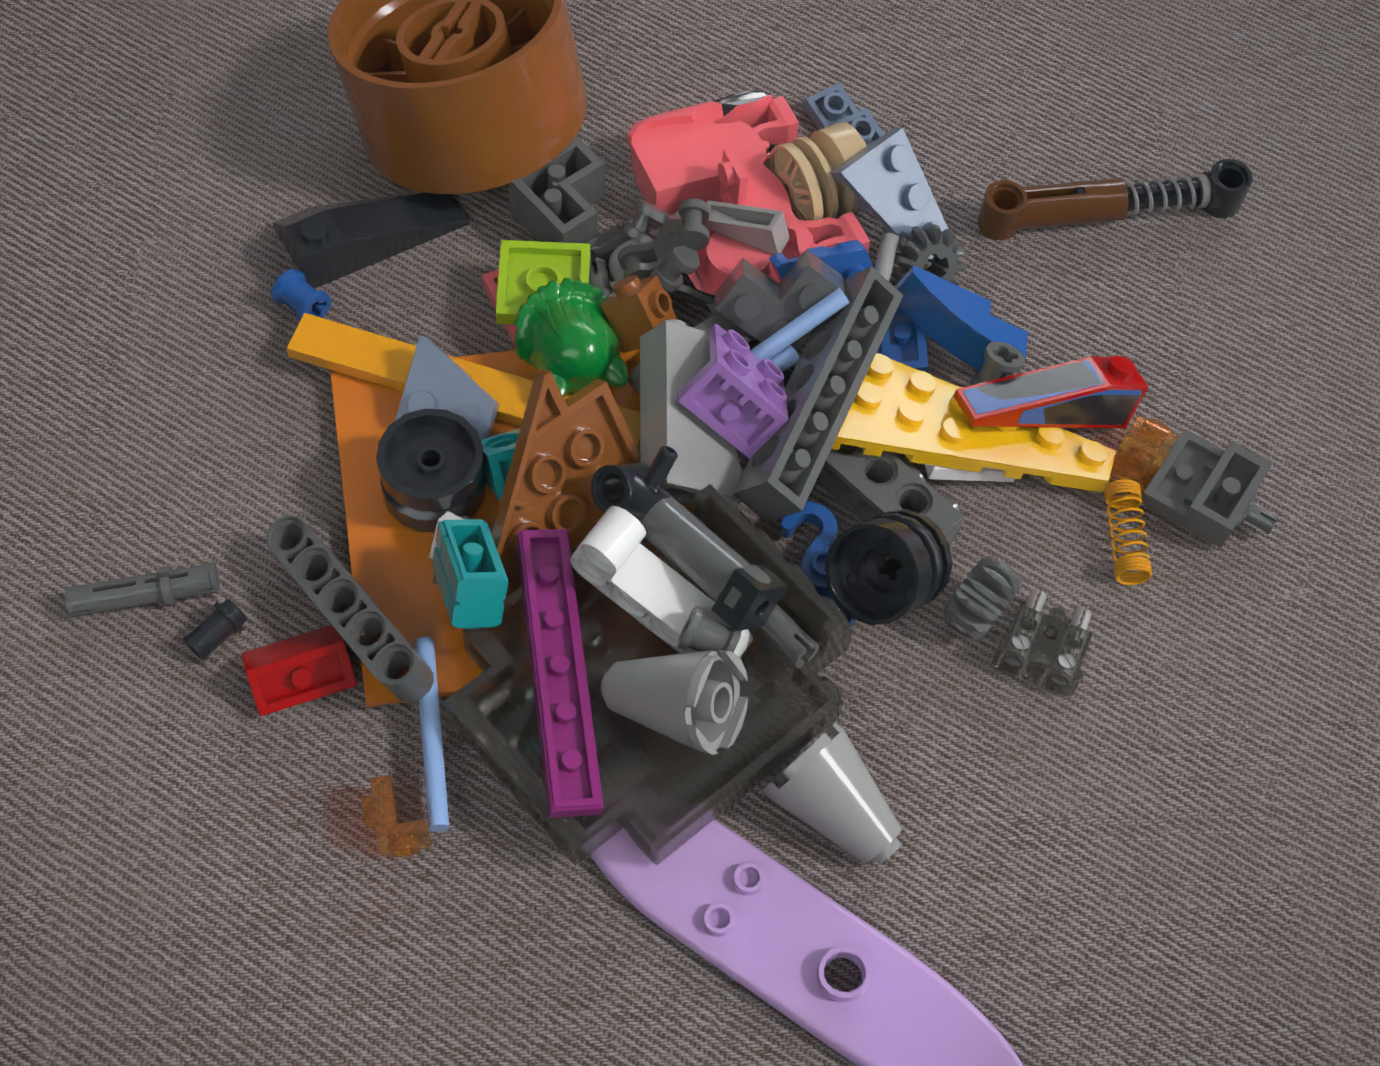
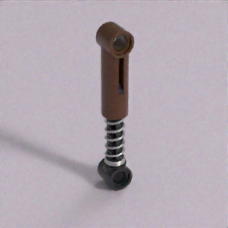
M1223 159L1216 162L1211 171L1195 175L1191 180L1185 176H1181L1177 181L1169 177L1163 183L1158 179H1152L1149 184L1139 180L1135 185H1132L1128 181L1124 182L1122 178L1021 187L1015 182L1000 180L989 185L985 192L977 219L978 227L988 238L1003 241L1012 238L1018 230L1124 220L1128 210H1132L1136 215L1139 209H1146L1148 213H1151L1153 208L1160 207L1165 212L1169 206H1174L1176 210H1179L1181 205H1188L1191 209L1197 206L1213 217L1226 219L1238 213L1251 186L1253 177L1250 169L1242 162L1235 159Z

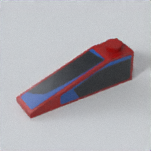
M1090 356L958 388L954 393V398L971 426L1126 428L1149 386L1137 371L1135 364L1128 357Z

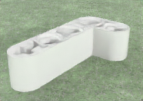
M609 507L570 558L571 565L584 579L678 653L699 652L690 647L683 650L676 646L681 630L696 605L704 609V615L725 626H730L711 610L715 604L713 600L640 544L646 536V530L638 519L620 507ZM748 629L742 630L740 640L734 651V654L738 657L743 655L753 641L752 634Z

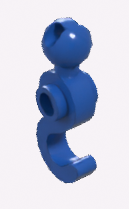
M812 501L806 502L802 511L783 517L780 535L783 538L791 537L797 526L802 523H811L819 528L821 534L810 544L803 556L799 571L800 581L805 589L812 594L824 597L825 601L821 605L820 612L825 625L835 631L846 630L857 620L852 619L838 607L828 590L825 574L828 550L834 543L838 530L837 521L833 513L824 505Z

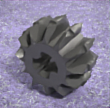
M931 223L927 226L925 232L918 226L912 227V240L910 241L904 237L899 238V245L904 249L902 253H896L894 262L900 265L892 272L896 280L900 281L913 266H916L955 285H960L958 278L954 275L956 271L968 269L966 263L958 259L966 250L964 245L958 242L955 243L956 234L949 229L941 232L940 226ZM930 255L934 256L933 260L929 259L928 261H926V259ZM932 263L927 269L924 268V264Z
M991 555L984 557L974 566L944 607V617L952 622V626L961 633H966L974 639L984 637L1020 590L1022 578L1014 573L1013 568L1003 561H998Z

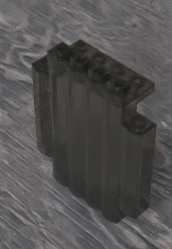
M711 484L695 494L693 515L750 565H765L788 585L777 605L806 634L819 644V650L809 662L802 657L801 659L805 662L804 666L796 668L786 655L758 627L748 629L752 634L753 641L740 657L745 667L748 681L739 680L740 696L748 698V705L742 729L735 742L728 749L718 748L716 750L718 754L715 755L701 753L615 713L607 707L601 693V682L605 673L609 671L614 663L680 653L584 579L572 566L604 809L601 815L549 818L522 587L503 600L504 610L501 624L496 627L462 629L464 648L483 673L445 700L447 718L461 737L480 755L492 773L512 792L524 810L544 829L556 847L575 866L622 828L655 865L660 864L839 719L844 702L841 699V694L829 678L825 676L820 677L818 673L848 650L853 631L850 629L847 618L830 598L826 596L821 597L817 593L812 582L798 565L793 562L788 563L784 559L781 551L773 544L770 537L763 530L752 527L747 516L739 509L732 498L727 495L722 496ZM643 538L640 542L641 545L716 602L650 542ZM578 546L572 551H570L571 557L578 548Z

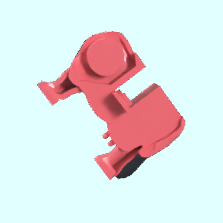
M745 90L714 101L645 118L634 123L626 135L631 150V166L639 191L649 203L659 207L669 215L679 211V203L681 201L691 198L700 199L706 203L708 200L778 210L783 211L790 237L781 252L787 259L801 257L808 248L819 246L833 247L838 243L859 240L868 253L870 240L853 212L843 214L838 219L830 217L819 220L797 219L792 212L790 199L782 181L765 166L766 163H769L770 152L766 153L770 145H779L784 142L791 143L797 138L799 122L783 96L773 99L772 95L767 92ZM709 230L708 245L697 251L700 260L699 267L694 273L687 274L695 290L712 298H715V292L742 258L778 284L780 283L769 259L773 256L772 254L712 230Z

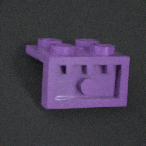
M715 323L709 329L710 361L678 392V402L750 459L789 420L786 402L787 395L783 380L784 375L771 360L764 358L761 361L751 353L748 343L740 334L732 329L726 332Z

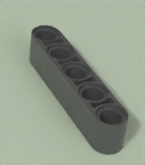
M287 515L277 519L269 527L266 535V543L270 551L377 680L401 701L410 703L422 699L431 690L434 682L433 672L426 661L323 540L301 518ZM353 603V605L347 611L344 612L347 606ZM379 634H381V636H380V638L377 640V642H375V643H373L372 645H370V644H371V641H372L376 636H378ZM410 666L407 673L401 678H398L399 673L404 668Z

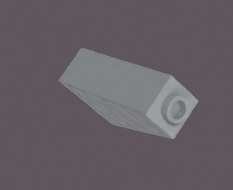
M665 320L640 336V463L651 466L660 447L669 446L677 452L678 458L666 477L662 488L683 506L721 513L742 503L733 495L742 476L736 448L678 402V392L710 361V347L706 331L689 327L681 320Z

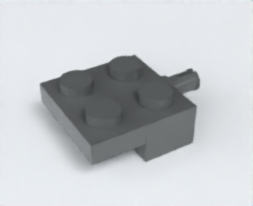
M1187 429L1183 430L1141 498L1142 504L1219 548H1222L1232 530L1242 524L1244 520L1269 535L1279 517H1275L1254 505L1257 489L1271 468V463L1233 442H1230L1227 449L1223 450Z

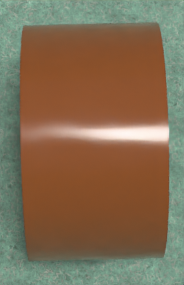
M340 0L331 16L328 27L329 47L366 153L371 163L383 176L403 187L426 193L463 194L503 186L535 172L556 158L573 141L584 122L588 104L587 92L566 0Z

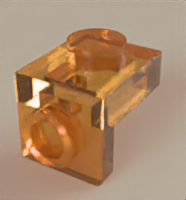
M1137 416L1114 456L1111 474L1120 479L1134 480L1145 491L1156 472L1161 469L1178 436L1171 433L1168 426L1161 421L1152 418L1144 419Z
M391 775L370 778L372 796L362 797L365 827H375V837L380 854L389 853L393 857H409L419 853L421 848L430 847L431 838L427 820L398 823L395 792Z

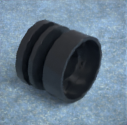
M903 509L885 512L871 520L854 525L839 534L828 550L825 574L828 590L836 604L852 619L869 625L890 624L939 597L949 583L953 562L950 544L941 528L926 515ZM899 558L902 564L899 565L896 559Z

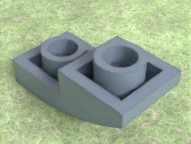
M840 83L806 98L802 106L818 129L837 122H847L858 131L867 146L884 135L868 109L865 107L858 111Z

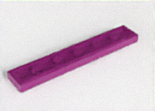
M567 529L518 530L516 542L549 818L601 815L604 805L574 576L570 563L571 554Z

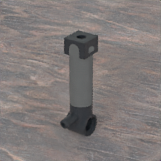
M669 446L660 447L651 466L637 462L605 465L596 471L591 482V495L594 503L601 511L606 512L609 507L617 506L628 511L638 519L646 530L644 538L716 601L711 610L735 631L765 625L788 585L765 565H750L662 488L666 477L678 458V454L673 448Z

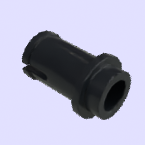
M226 599L222 604L216 602L213 605L215 610L193 631L182 638L189 649L203 661L207 660L208 656L235 631L240 634L244 630L242 625L248 619L229 599Z

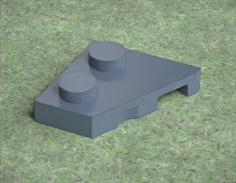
M420 335L395 421L404 414L424 408L445 409L464 417L478 431L480 439H485L491 435L499 403L471 379V376L458 364L454 363L440 350L431 339Z

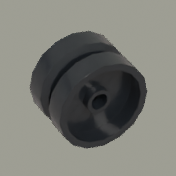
M426 408L404 414L387 427L378 442L376 461L380 475L382 495L388 511L401 524L419 532H435L438 519L447 511L459 517L467 516L469 519L472 518L485 499L486 488L484 447L478 431L460 415L445 409Z

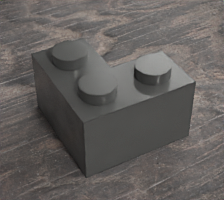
M578 137L574 138L564 151L545 166L509 183L510 212L540 242L585 243L587 240L597 236L598 212L591 204L604 197L605 163Z
M807 249L779 284L742 258L715 292V310L755 339L763 342L836 289L840 288L845 293L843 277ZM816 327L791 344L796 352Z

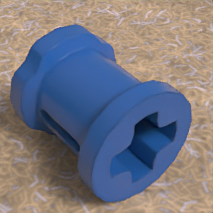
M289 269L278 277L271 290L272 299L277 304H285L297 314L298 322H300L304 313L324 318L331 306L332 299L330 295L325 291H317L306 282L304 273L299 269Z

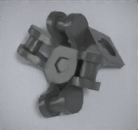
M639 198L635 205L638 211L631 223L626 222L622 231L643 244L629 245L620 250L618 261L621 268L626 270L624 278L637 275L639 280L657 275L663 289L669 296L687 303L712 304V297L682 284V273H694L700 265L697 251L703 249L709 243V230L703 226L710 216L708 204L700 199H685L679 203V215H669L659 207ZM653 219L663 224L657 237L647 232Z

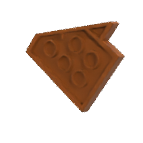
M541 369L535 373L491 534L508 578L506 599L503 602L511 607L523 601L516 542L518 530L567 529L572 557L580 543L605 514L596 506L591 495L593 475L599 468L605 465L640 463V452L606 381L596 379L564 400L550 371Z

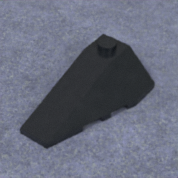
M426 192L312 206L273 222V228L297 269L304 273L306 282L313 288L323 286L469 225L468 218L452 194Z

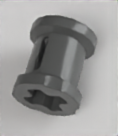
M1004 342L989 343L984 351L985 361L980 372L972 376L970 386L1014 375L1015 372L1020 371L1025 363L1024 356L1017 348Z
M696 605L681 630L676 646L683 650L690 647L699 652L719 649L734 653L742 630L735 631L733 628L704 615V609Z

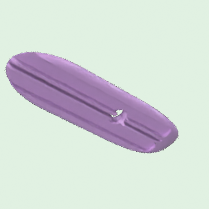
M615 788L602 791L604 809L601 815L581 817L584 840L593 860L610 883L637 910L678 941L857 1066H1023L1010 1044L993 1024L967 998L934 970L893 940L711 817L668 797L629 788ZM836 958H846L853 961L862 973V983L857 989L850 992L836 990L827 983L824 977L825 967Z

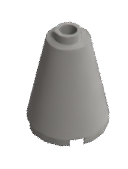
M718 649L618 661L603 676L601 693L607 707L611 711L701 753L715 755L718 754L716 751L718 748L728 749L735 742L742 729L748 698L740 696L739 680H748L740 657L732 651Z
M835 721L825 730L832 738L823 733L775 777L781 785L779 788L771 782L762 791L769 799L862 863L867 864L874 859L880 865L902 845L896 838L902 831V828L844 728Z

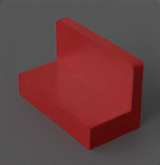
M333 625L255 648L241 654L260 717L357 686L344 640Z

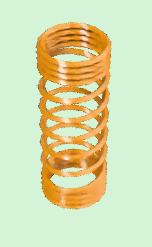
M1115 480L1106 485L1103 490L1105 503L1108 505L1106 508V513L1109 516L1107 522L1111 527L1109 536L1112 538L1110 542L1113 549L1112 559L1115 560L1113 565L1114 578L1117 582L1124 585L1141 584L1152 576L1150 556L1144 553L1149 546L1142 541L1146 538L1147 533L1140 530L1146 523L1138 519L1144 514V511L1138 508L1143 502L1141 499V487L1134 480ZM1121 492H1132L1127 495H1114ZM1110 507L1117 509V511L1111 514ZM1129 510L1140 511V515L1131 518L1114 516ZM1113 518L1119 522L1112 525L1111 520ZM1136 521L1142 523L1141 526L1133 529L1116 527L1126 522ZM1113 529H1114V530H1117V531H1119V532H1121V533L1117 534V535L1114 537L1112 532H1113ZM1128 533L1143 534V537L1135 540L1118 539V537ZM1114 541H1118L1123 544L1119 545L1116 548L1114 546ZM1131 544H1143L1145 546L1137 551L1119 550ZM1116 552L1125 554L1118 559L1115 556ZM1128 570H1138V571H1132V572H1125V571H1128Z

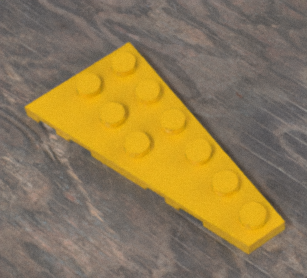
M876 353L831 448L839 450L841 444L863 447V454L878 457L881 456L883 451L905 454L910 462L980 473L983 467L1003 470L1004 477L1021 479L1023 474L1044 477L1051 485L1101 493L1109 482L1116 450L1060 427L971 426L954 398L956 389L961 387Z

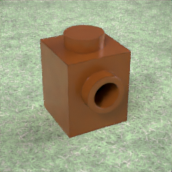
M632 275L618 281L612 286L614 292L600 304L623 353L640 349V336L658 326L660 322L670 319L678 320L672 308L671 298L663 289L657 275L639 280L637 275Z

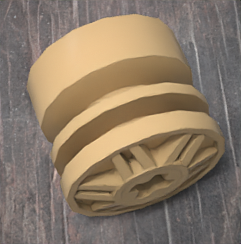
M837 122L814 131L810 138L798 137L791 143L784 142L779 144L770 152V171L782 181L790 199L792 212L797 219L819 220L827 217L836 218L837 215L842 216L849 212L855 214L864 210L855 201L857 196L846 184H840L831 174L832 171L867 147L858 131L849 123Z

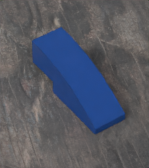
M913 266L895 286L903 294L899 307L930 338L975 370L980 372L985 361L984 351L991 342L1010 344L1017 348L1025 359L1028 332L990 315V300L916 266Z

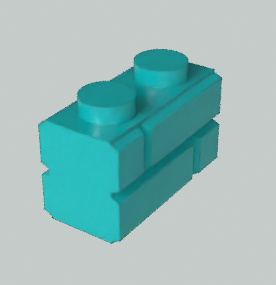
M483 519L443 520L439 522L436 534L437 547L434 548L432 567L445 607L448 609L447 613L451 625L456 628L465 629L496 627L502 622L503 600L506 599L508 578L487 522L483 521Z

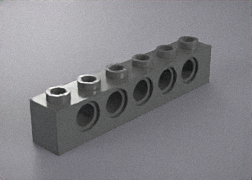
M872 266L843 280L844 294L850 303L819 324L812 332L785 387L789 420L750 458L733 492L735 497L766 522L803 510L901 302L903 294Z
M793 365L782 372L784 375V387H786L795 369ZM841 444L839 449L850 452L849 454L840 453L834 449L830 450L817 481L862 522L871 520L888 511L911 508L918 513L926 515L937 524L949 544L957 538L964 515L959 511L958 506L952 499L940 495L926 483L923 475L916 468L907 466L896 455L888 451H883L880 457L863 454V447ZM876 478L884 483H874L869 479Z

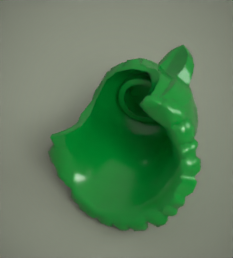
M564 278L560 284L553 280L548 282L546 286L538 287L537 293L528 295L526 303L521 304L517 311V318L514 321L518 328L514 344L517 347L516 354L521 360L525 359L530 365L533 364L538 371L541 369L550 371L563 397L568 392H578L596 379L606 381L608 385L613 387H624L627 384V366L619 355V341L600 305L608 296L603 295V291L600 288L593 287L588 282L582 283L581 280L573 281L571 278Z

